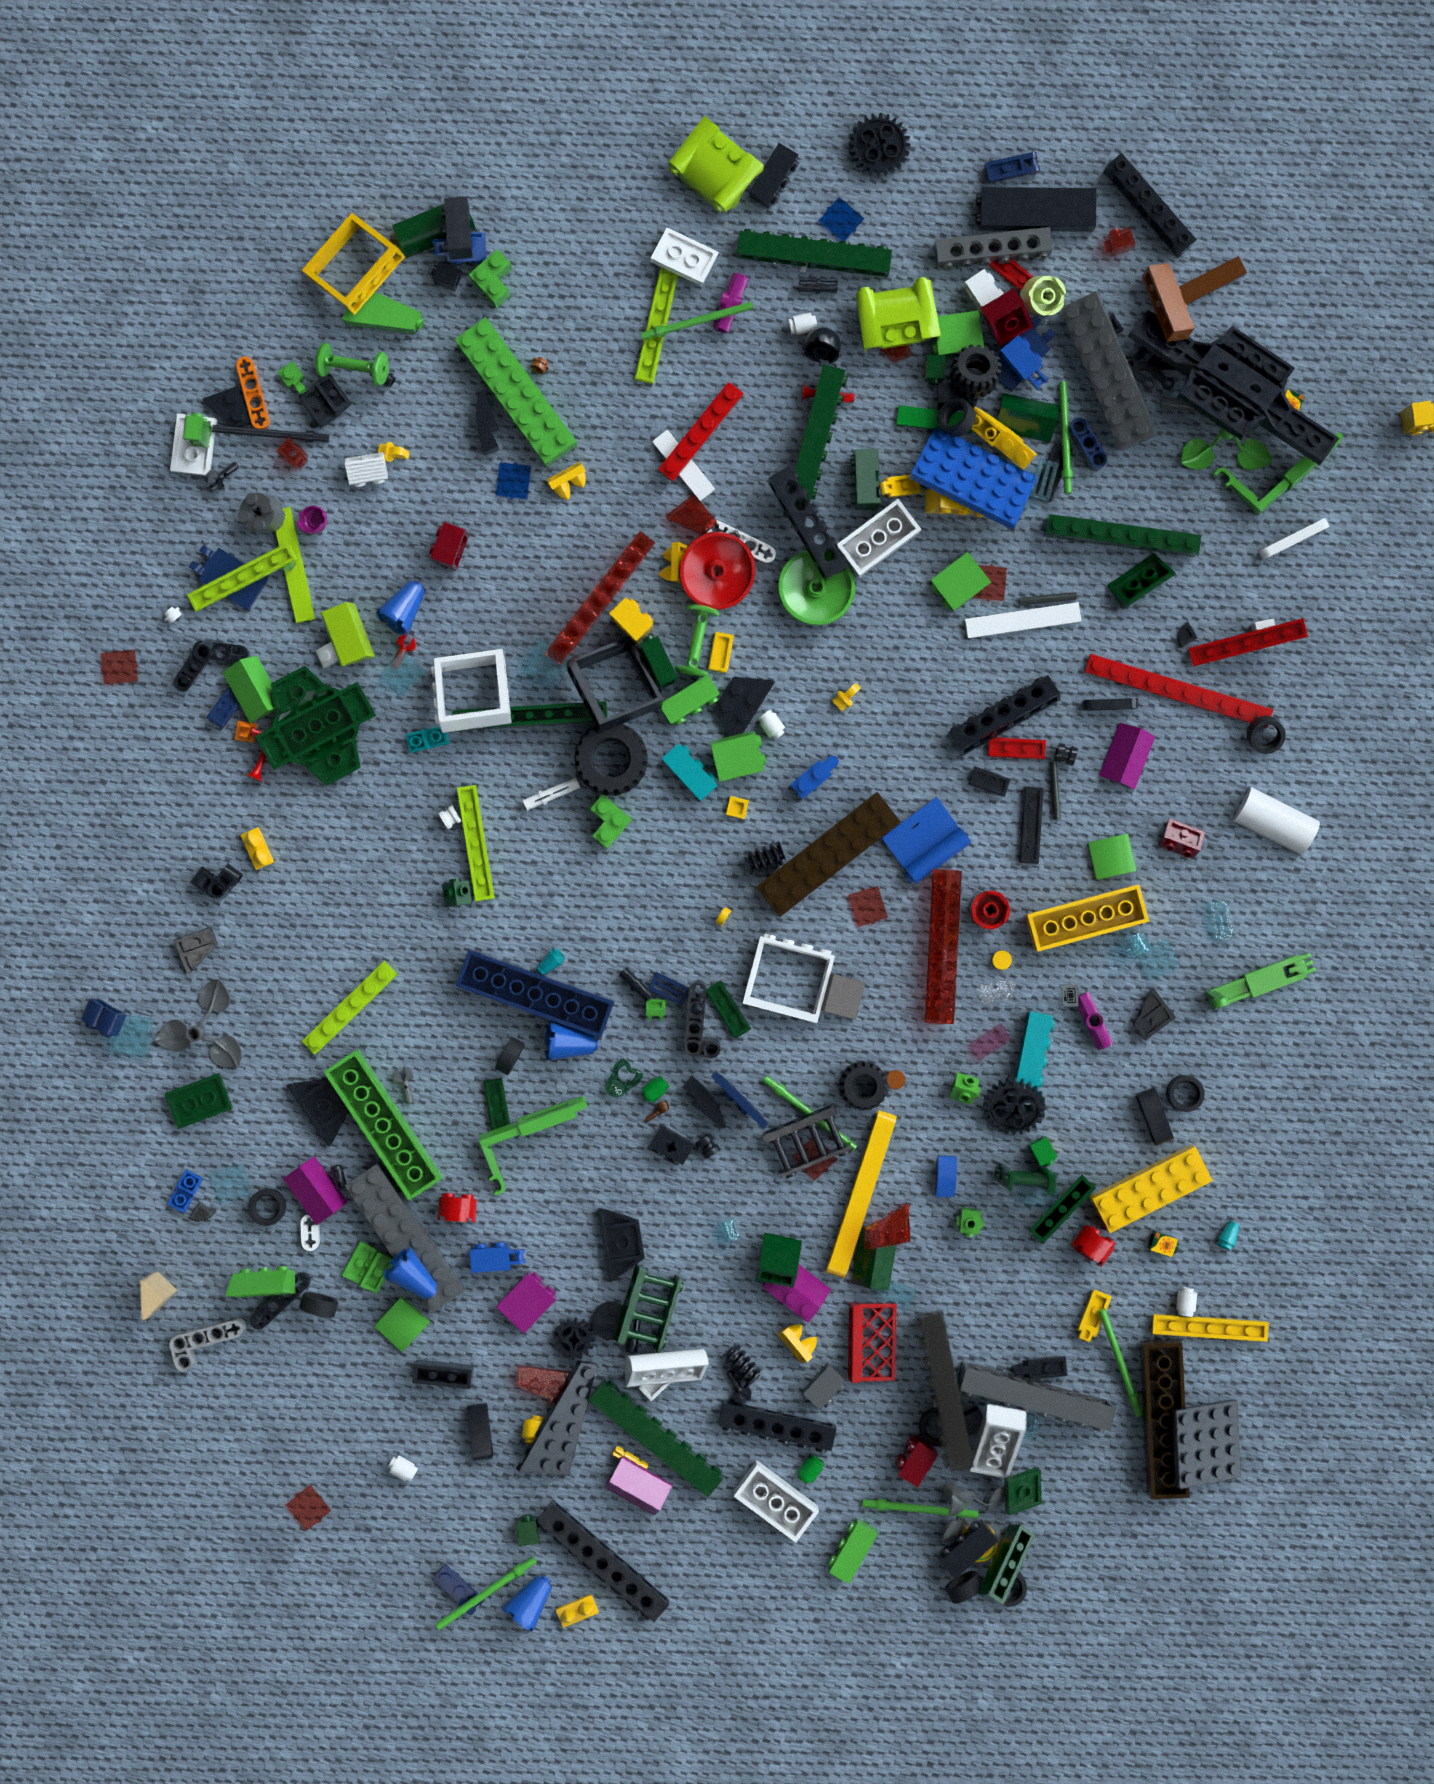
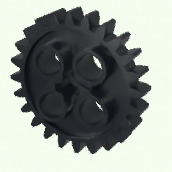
M882 113L879 114L878 118L872 114L871 120L865 116L864 123L858 121L857 125L859 128L853 127L852 131L854 134H850L849 137L852 140L848 143V147H851L849 154L854 155L852 162L858 161L856 168L863 166L862 173L870 170L869 176L876 172L877 177H879L880 172H883L885 177H887L889 170L894 174L895 167L900 170L901 163H906L904 156H909V151L906 149H910L911 144L906 142L909 141L910 136H904L907 133V128L901 130L903 123L896 124V117L892 121L889 120V114H887L886 118L882 117ZM874 129L878 130L879 143L883 145L882 155L885 161H881L879 145H876L877 136ZM889 131L891 136L885 137L882 135V132ZM870 135L873 139L866 141L863 136ZM892 149L896 154L888 155L886 151ZM873 153L877 156V158L875 160H871L868 158L867 155Z
M1014 1077L1013 1082L1006 1078V1083L999 1080L998 1086L992 1084V1090L988 1089L987 1095H984L983 1109L984 1115L987 1116L986 1121H991V1127L997 1125L998 1132L1005 1129V1134L1008 1131H1012V1135H1015L1016 1131H1019L1022 1135L1024 1129L1029 1133L1030 1126L1036 1129V1123H1042L1041 1118L1045 1117L1046 1104L1045 1097H1042V1091H1038L1037 1085L1031 1087V1081L1024 1084V1078L1017 1082L1016 1077Z

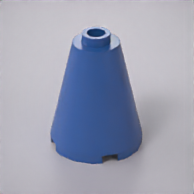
M409 581L375 612L377 618L381 622L384 619L388 623L387 627L401 635L405 633L408 635L425 594L424 586L418 581Z
M549 1022V1025H547L545 1044L548 1049L545 1050L546 1060L590 1055L594 1053V1050L597 1051L598 1039H595L594 1035L555 1022Z
M410 1247L401 1250L390 1262L392 1264L391 1268L384 1270L383 1277L386 1280L423 1299H430L437 1292L436 1282Z
M543 1574L541 1577L537 1575L505 1603L501 1609L507 1615L508 1613L511 1614L512 1619L525 1629L533 1632L551 1592L552 1586L550 1583L552 1581Z

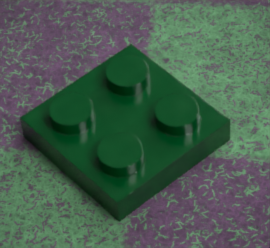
M1036 1467L1004 1478L1005 1512L1008 1515L1042 1504L1041 1470Z

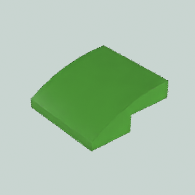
M1129 834L1088 842L1097 880L1137 871Z
M359 1240L341 1275L377 1294L385 1280L383 1277L384 1270L391 1268L392 1264L390 1262L393 1258Z
M401 1296L374 1327L403 1352L430 1321Z

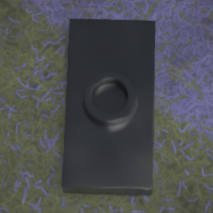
M974 766L968 785L1005 797L1011 778Z

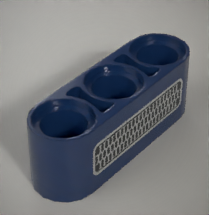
M1080 417L1075 418L1069 425V435L1087 466L1093 471H1099L1107 463V455L1087 421ZM1079 424L1082 427V431H1075L1073 425ZM1083 441H1090L1092 448H1085ZM1093 457H1099L1101 465H1096L1093 462Z

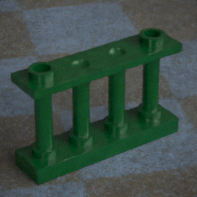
M999 1163V1167L995 1168V1179H998L997 1182L1008 1191H1012L1013 1184L1038 1186L1047 1194H1056L1057 1174L1047 1167L1037 1166V1170L1033 1172L1015 1171L1004 1163Z
M635 1264L613 1339L621 1344H625L626 1339L629 1338L654 1344L653 1349L657 1353H661L662 1348L664 1349L667 1343L666 1334L678 1294L683 1289V1279L675 1274L673 1281L648 1275L645 1267ZM648 1282L670 1288L668 1298L663 1299L642 1293L643 1283ZM644 1301L665 1307L662 1318L637 1312L635 1309L637 1302ZM636 1319L659 1325L656 1337L632 1331L630 1328L631 1322Z

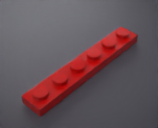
M728 382L658 468V472L673 483L744 393Z
M1301 618L1190 647L1189 652L1193 667L1307 638L1308 633L1305 620Z

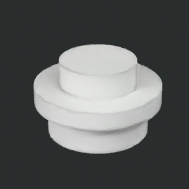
M171 607L164 613L166 616L164 621H168L170 624L182 614L179 611L180 608L174 609Z

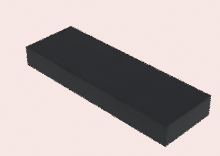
M1055 442L1033 493V496L1049 503L1060 482L1061 471L1063 470L1062 444Z

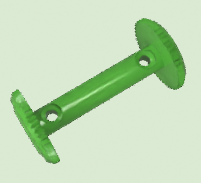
M323 343L317 349L315 369L321 377L326 376L331 367L370 373L372 374L375 386H381L387 379L389 360L384 352H379L374 362L334 356L332 355V348L329 343Z
M689 605L686 610L697 613L688 660L686 666H675V670L689 676L704 677L708 672L699 670L697 667L708 616L718 617L720 613L718 610L707 606Z

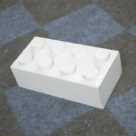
M897 499L839 542L836 548L840 554L842 553L845 556L847 565L859 579L919 534L921 528L900 500Z
M987 1405L971 1452L970 1472L1001 1478L1009 1477L1026 1430L1025 1411Z
M757 1460L734 1489L735 1498L794 1542L798 1541L819 1512L818 1505Z

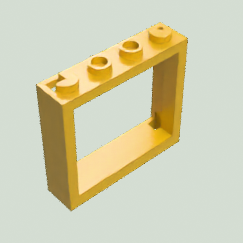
M351 213L302 271L313 283L355 315L405 256L398 247L355 214ZM360 227L386 247L387 250L352 291L344 297L321 279L318 274Z

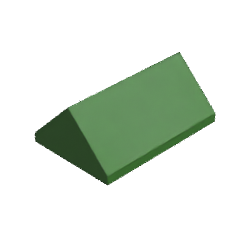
M258 656L241 659L222 672L249 723L276 711L271 689L272 682Z

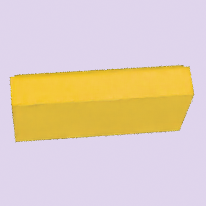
M715 632L708 670L727 673L734 635Z

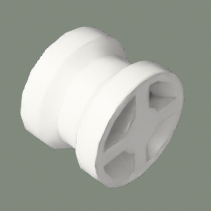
M452 805L448 807L447 811L439 812L442 821L448 829L452 828L453 824L462 822Z

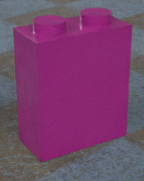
M530 1271L496 1306L523 1333L537 1321L557 1298L555 1295L556 1291L550 1285L545 1286L541 1282L542 1278L536 1272L531 1273Z

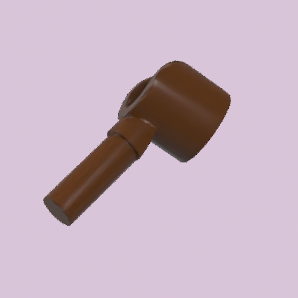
M667 1100L657 1104L659 1110L646 1117L647 1122L669 1110Z

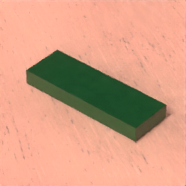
M721 980L707 988V995L735 1039L751 1030V1027Z
M503 1078L483 1081L491 1130L509 1125L510 1118Z

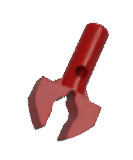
M404 634L398 638L396 643L399 644L400 649L391 665L392 668L398 669L406 653L415 651L416 641L414 637L411 644L406 647L404 641L408 635Z

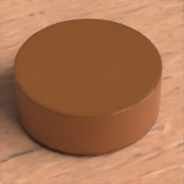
M892 1070L886 1076L888 1086L892 1089H900L905 1084V1075L899 1070Z

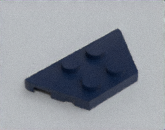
M717 1071L711 1075L725 1090L723 1094L731 1102L735 1100L738 1103L737 1108L742 1114L746 1115L748 1113L763 1129L769 1124L758 1110L726 1078Z

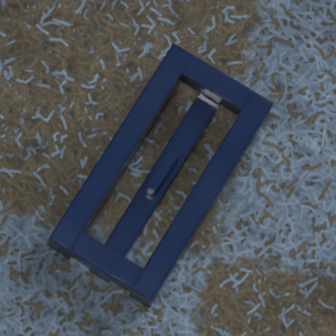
M656 972L648 987L651 991L681 1006L689 993L688 987L659 972ZM660 977L665 981L685 990V993L683 994L661 983L657 980V978ZM654 984L682 997L681 1001L654 988Z

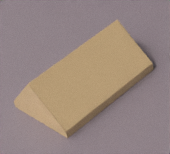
M153 1272L140 1281L142 1320L148 1319L159 1311L178 1291L159 1272Z

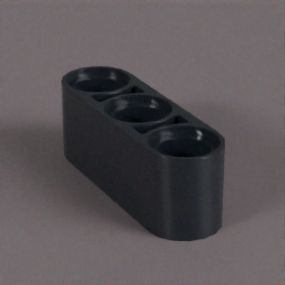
M205 640L198 644L174 678L173 685L178 691L184 692L192 687L213 657L215 645L211 641ZM201 647H206L209 651V654H203L201 651ZM191 662H195L198 665V670H194L191 667ZM180 678H186L188 685L182 684Z
M1152 1087L1137 1093L1136 1099L1154 1145L1156 1146L1174 1139L1156 1089Z
M487 1403L467 1405L473 1461L493 1459Z

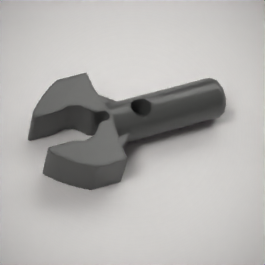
M404 1067L406 1073L404 1081L399 1076V1070L397 1069L393 1076L394 1083L398 1082L402 1085L406 1103L411 1104L414 1100L409 1082L414 1078L413 1072Z

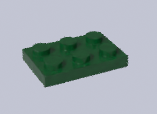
M221 1073L164 1093L178 1129L233 1109Z

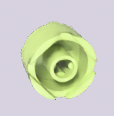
M1035 276L1026 282L1020 292L1027 311L1033 315L1043 316L1059 312L1064 305V297L1066 295L1063 283L1058 278L1052 276Z

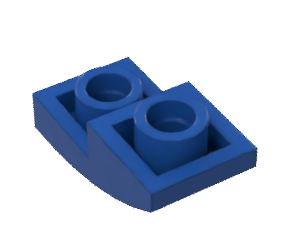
M937 1155L935 1169L937 1178L934 1194L936 1197H955L957 1157Z
M186 1169L167 1204L185 1214L203 1178Z

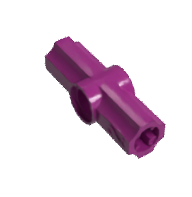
M739 273L732 274L726 292L724 291L721 298L719 310L742 303V295L748 283L747 277ZM735 314L716 319L713 328L723 333H729Z
M1089 991L1078 995V1010L1097 1050L1109 1047L1113 1044V1041ZM1095 1015L1098 1022L1095 1026H1091L1089 1019Z

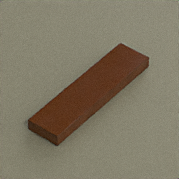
M1237 256L1179 286L1183 300L1188 305L1246 275L1247 271L1240 257Z

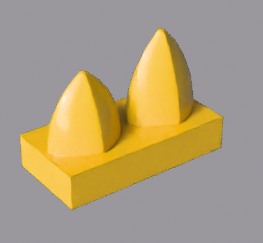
M579 461L546 480L559 497L569 500L570 486L568 481L570 480L574 485L583 488L586 482V470Z
M672 542V546L663 552L662 556L667 561H670L671 565L658 573L661 578L681 584L679 563L687 545L680 542Z
M259 827L240 835L256 870L274 863Z
M800 1324L790 1325L787 1328L781 1329L777 1333L779 1338L800 1363L808 1362L813 1357L811 1354L816 1347L817 1337H808L799 1341L802 1334V1325Z
M592 1593L556 1608L563 1628L599 1613Z

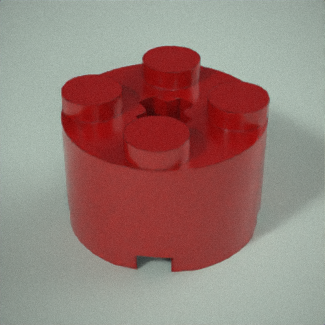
M984 891L978 893L972 899L969 906V914L971 920L978 927L996 929L1008 920L1010 906L1007 899L1001 893ZM991 905V909L994 912L987 915L988 912L985 911V908Z
M442 1193V1197L438 1199L437 1220H441L443 1216L445 1217L444 1221L468 1222V1218H472L471 1222H476L477 1199H474V1195L462 1194V1198H455V1194Z
M1092 1225L1082 1226L1070 1243V1246L1074 1247V1250L1089 1261L1094 1260L1097 1262L1096 1265L1102 1268L1114 1251L1116 1243L1108 1237L1100 1236V1231Z

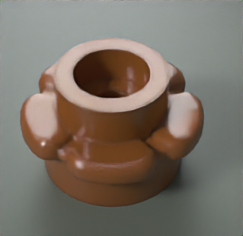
M542 357L533 358L531 369L543 375L546 370H549L548 362Z

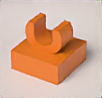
M237 721L235 740L255 743L256 737L249 735L251 727L257 729L258 724Z

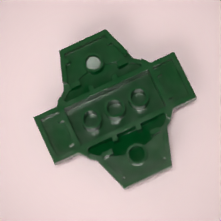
M303 666L271 683L277 714L273 720L272 727L255 737L273 770L292 761L305 765L319 780L328 786L361 768L356 742L360 724L377 715L358 681L342 690H338L325 685L311 670Z

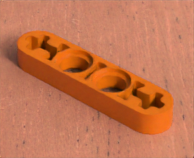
M241 357L237 360L236 367L251 423L255 428L267 429L270 425V419L255 364L249 357ZM246 361L250 364L248 371L250 374L254 373V375L246 374L245 369L241 368L244 365L243 362ZM251 379L255 380L256 386L253 389H247L246 382ZM254 398L261 400V404L257 408L251 407V400ZM253 412H260L262 419H265L262 426L256 423L259 420L256 413L253 414Z

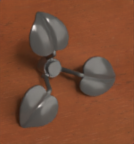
M215 979L208 982L199 993V1005L209 1010L197 1025L187 1029L184 1022L176 1019L170 1020L162 1027L154 1041L160 1046L173 1051L185 1050L190 1046L191 1042L199 1040L214 1042L216 1044L210 1048L211 1060L221 1067L238 1068L242 1057L238 1041L229 1035H223L219 1041L205 1037L206 1030L202 1026V1023L211 1014L212 1010L222 1012L230 1004V994L221 980Z
M953 1481L946 1484L942 1489V1493L950 1500V1516L961 1513L973 1500L985 1506L988 1512L996 1510L1005 1502L1004 1486L996 1489L986 1502L976 1498L973 1491L960 1489ZM956 1517V1520L951 1521L945 1528L940 1542L942 1543L956 1537L965 1527L966 1520Z

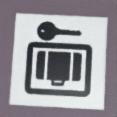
M1062 985L1063 1007L1079 1006L1077 985Z

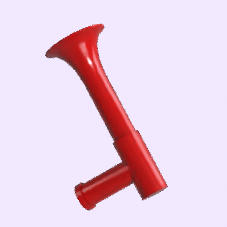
M804 382L802 384L801 402L805 398L815 397L816 390L808 388ZM840 392L843 395L842 401L854 403L855 394Z
M251 727L249 735L253 736L262 733V731ZM261 750L254 769L249 774H245V776L259 782H263L261 780V771L266 760L263 750Z

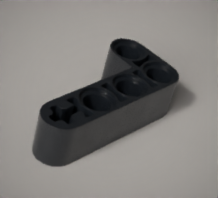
M694 980L689 987L684 1051L692 1057L715 1058L721 1051L720 1042L716 1038L702 1037L707 987L702 980ZM696 985L703 989L699 993V999H695L696 990H693L696 988ZM698 1004L702 1010L695 1013L691 1010V1006ZM692 1023H697L700 1029L694 1032L690 1030L689 1026ZM690 1042H695L698 1048L690 1050L687 1045ZM709 1044H715L717 1046V1050L715 1052H709L707 1050V1046Z

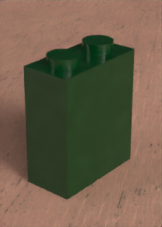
M650 635L644 638L641 648L660 688L663 689L678 682V676L659 636L654 637Z
M764 1232L756 1280L794 1288L798 1274L802 1240Z

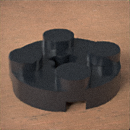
M613 1301L603 1302L595 1309L592 1315V1327L595 1333L606 1341L614 1340L613 1337L623 1307L622 1304ZM608 1316H610L611 1318H616V1320L614 1321L615 1325H607L606 1321L608 1320Z

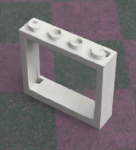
M503 649L434 658V666L431 667L433 678L436 679V682H433L434 694L437 693V698H434L435 709H438V714H435L436 725L440 724L442 733L511 723ZM496 664L501 709L445 716L442 672Z
M765 934L764 937L760 936L742 1003L817 1023L835 956L831 955L832 951L820 948V952L812 950L813 946L802 943L801 947L794 945L795 941L783 938V942L775 940L776 936ZM764 943L827 960L813 1013L750 997Z

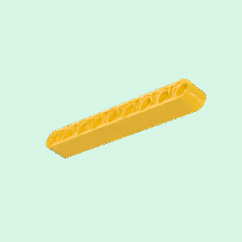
M881 1110L877 1111L829 1258L826 1273L845 1278L896 1123V1115Z

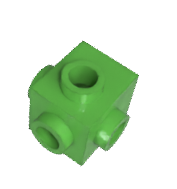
M957 1072L951 1086L949 1098L972 1105L974 1098L978 1099L981 1087H978L979 1079Z
M960 1207V1215L956 1216L955 1227H958V1231L963 1233V1236L974 1237V1234H979L980 1230H983L984 1218H981L982 1211L975 1208Z

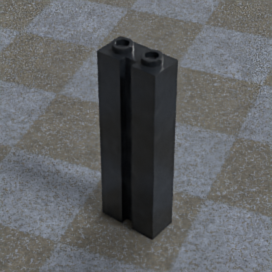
M981 187L980 192L976 194V205H979L980 213H976V224H979V231H1019L1050 227V231L1093 232L1096 228L1097 188Z

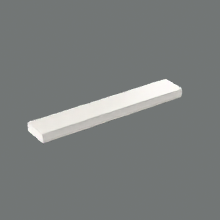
M1079 602L969 618L965 619L967 639L1081 622Z

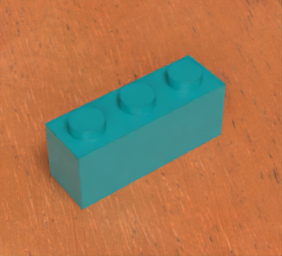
M678 743L662 758V761L701 802L718 787L716 784L718 780L711 772L707 774L703 770L705 766L698 758L694 760L690 756L692 752L685 744L681 746Z

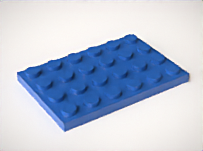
M935 427L909 478L1014 530L1038 477L960 437H951L942 429Z

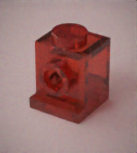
M290 437L276 450L296 470L299 467L302 468L308 462L307 458L309 455ZM296 451V455L291 457L290 454Z

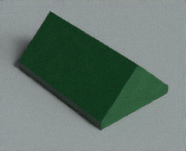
M1003 393L997 420L1018 436L1050 443L1058 420L1059 405Z
M1154 553L1107 586L1124 610L1176 575V573Z
M861 1227L851 1284L869 1289L889 1290L898 1238L897 1232Z

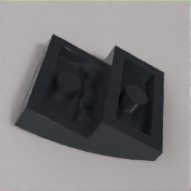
M331 374L314 383L315 387L298 396L300 402L320 429L341 415L351 405L350 400Z

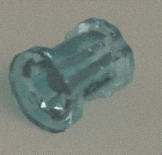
M735 1218L719 1223L725 1236L724 1242L741 1237L735 1226Z

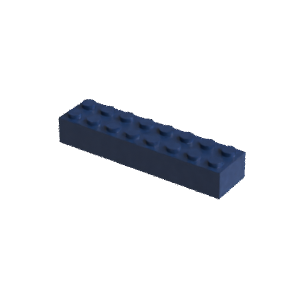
M469 949L456 986L599 1038L603 1036L615 1002L609 998Z

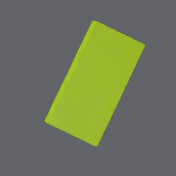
M344 602L320 613L341 667L375 658L355 603Z

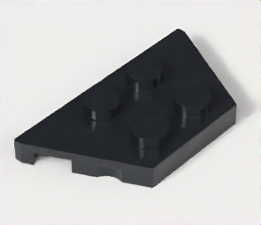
M733 677L713 708L729 736L744 733L775 681Z
M325 1078L286 1085L327 1146H330L350 1111L329 1079Z
M598 1208L609 1282H613L617 1277L645 1258L639 1219L604 1208Z

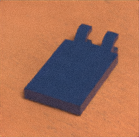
M1036 315L1031 321L1033 328L1019 336L1021 339L1024 337L1029 342V348L1033 353L1036 352L1043 358L1051 349L1047 344L1056 333L1051 328L1043 337L1037 333L1035 329L1042 320ZM1006 343L995 353V356H998L1000 359L999 363H1001V373L998 381L1012 392L1020 384L1021 380L999 355L1000 350L1008 344Z
M202 545L199 551L209 557L204 567L193 561L189 568L201 575L199 581L206 585L245 564L220 548L214 552L205 545ZM264 577L226 598L249 611L269 578Z

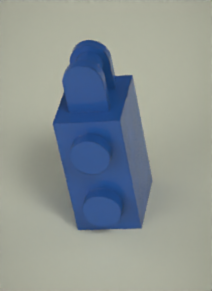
M486 232L471 233L473 258L450 260L449 253H445L444 249H442L444 240H447V237L446 239L432 240L434 245L433 255L447 256V261H452L454 264H462L464 261L480 264L487 258Z
M1018 335L1000 350L999 355L1023 383L1028 380L1036 390H1039L1040 385L1048 382L1045 375L1040 371L1043 366L1041 363L1043 360L1038 353H1033L1030 350L1029 342L1024 337L1021 339ZM1035 373L1039 376L1036 380L1032 378Z
M830 756L823 763L819 760L789 786L803 800L832 775L830 771L838 765V758Z
M494 1242V1246H486V1243H477L470 1249L471 1273L510 1270L513 1264L526 1263V1260L523 1259L525 1249L510 1250V1244L505 1245V1242ZM510 1254H515L516 1260H511Z

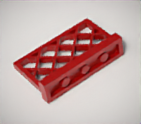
M849 1302L848 1380L850 1382L895 1381L896 1303ZM863 1308H871L875 1312L868 1321L863 1317ZM884 1308H891V1316L885 1320L879 1313ZM879 1316L884 1323L876 1330L870 1323ZM887 1325L891 1329V1335L885 1340L879 1332ZM869 1326L874 1333L866 1340L863 1337V1330ZM876 1335L884 1341L877 1349L870 1344ZM887 1344L891 1348V1353L885 1359L879 1351ZM869 1345L874 1352L866 1359L862 1355V1350ZM878 1354L883 1362L875 1369L870 1361ZM868 1364L874 1371L869 1376H862V1369ZM887 1364L890 1367V1376H882L878 1371Z

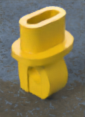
M392 442L379 445L378 453H384L386 462H392L394 458H409L408 450L396 447Z
M855 683L845 693L838 691V695L832 701L841 711H844L848 706H852L850 699L861 687Z

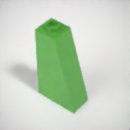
M377 292L373 293L355 315L346 309L342 318L343 322L350 326L416 334L417 329L421 330L424 323L420 311Z

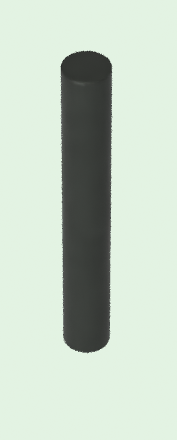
M1077 593L1019 598V605L1077 600Z
M1049 762L1053 820L1061 819L1057 762Z

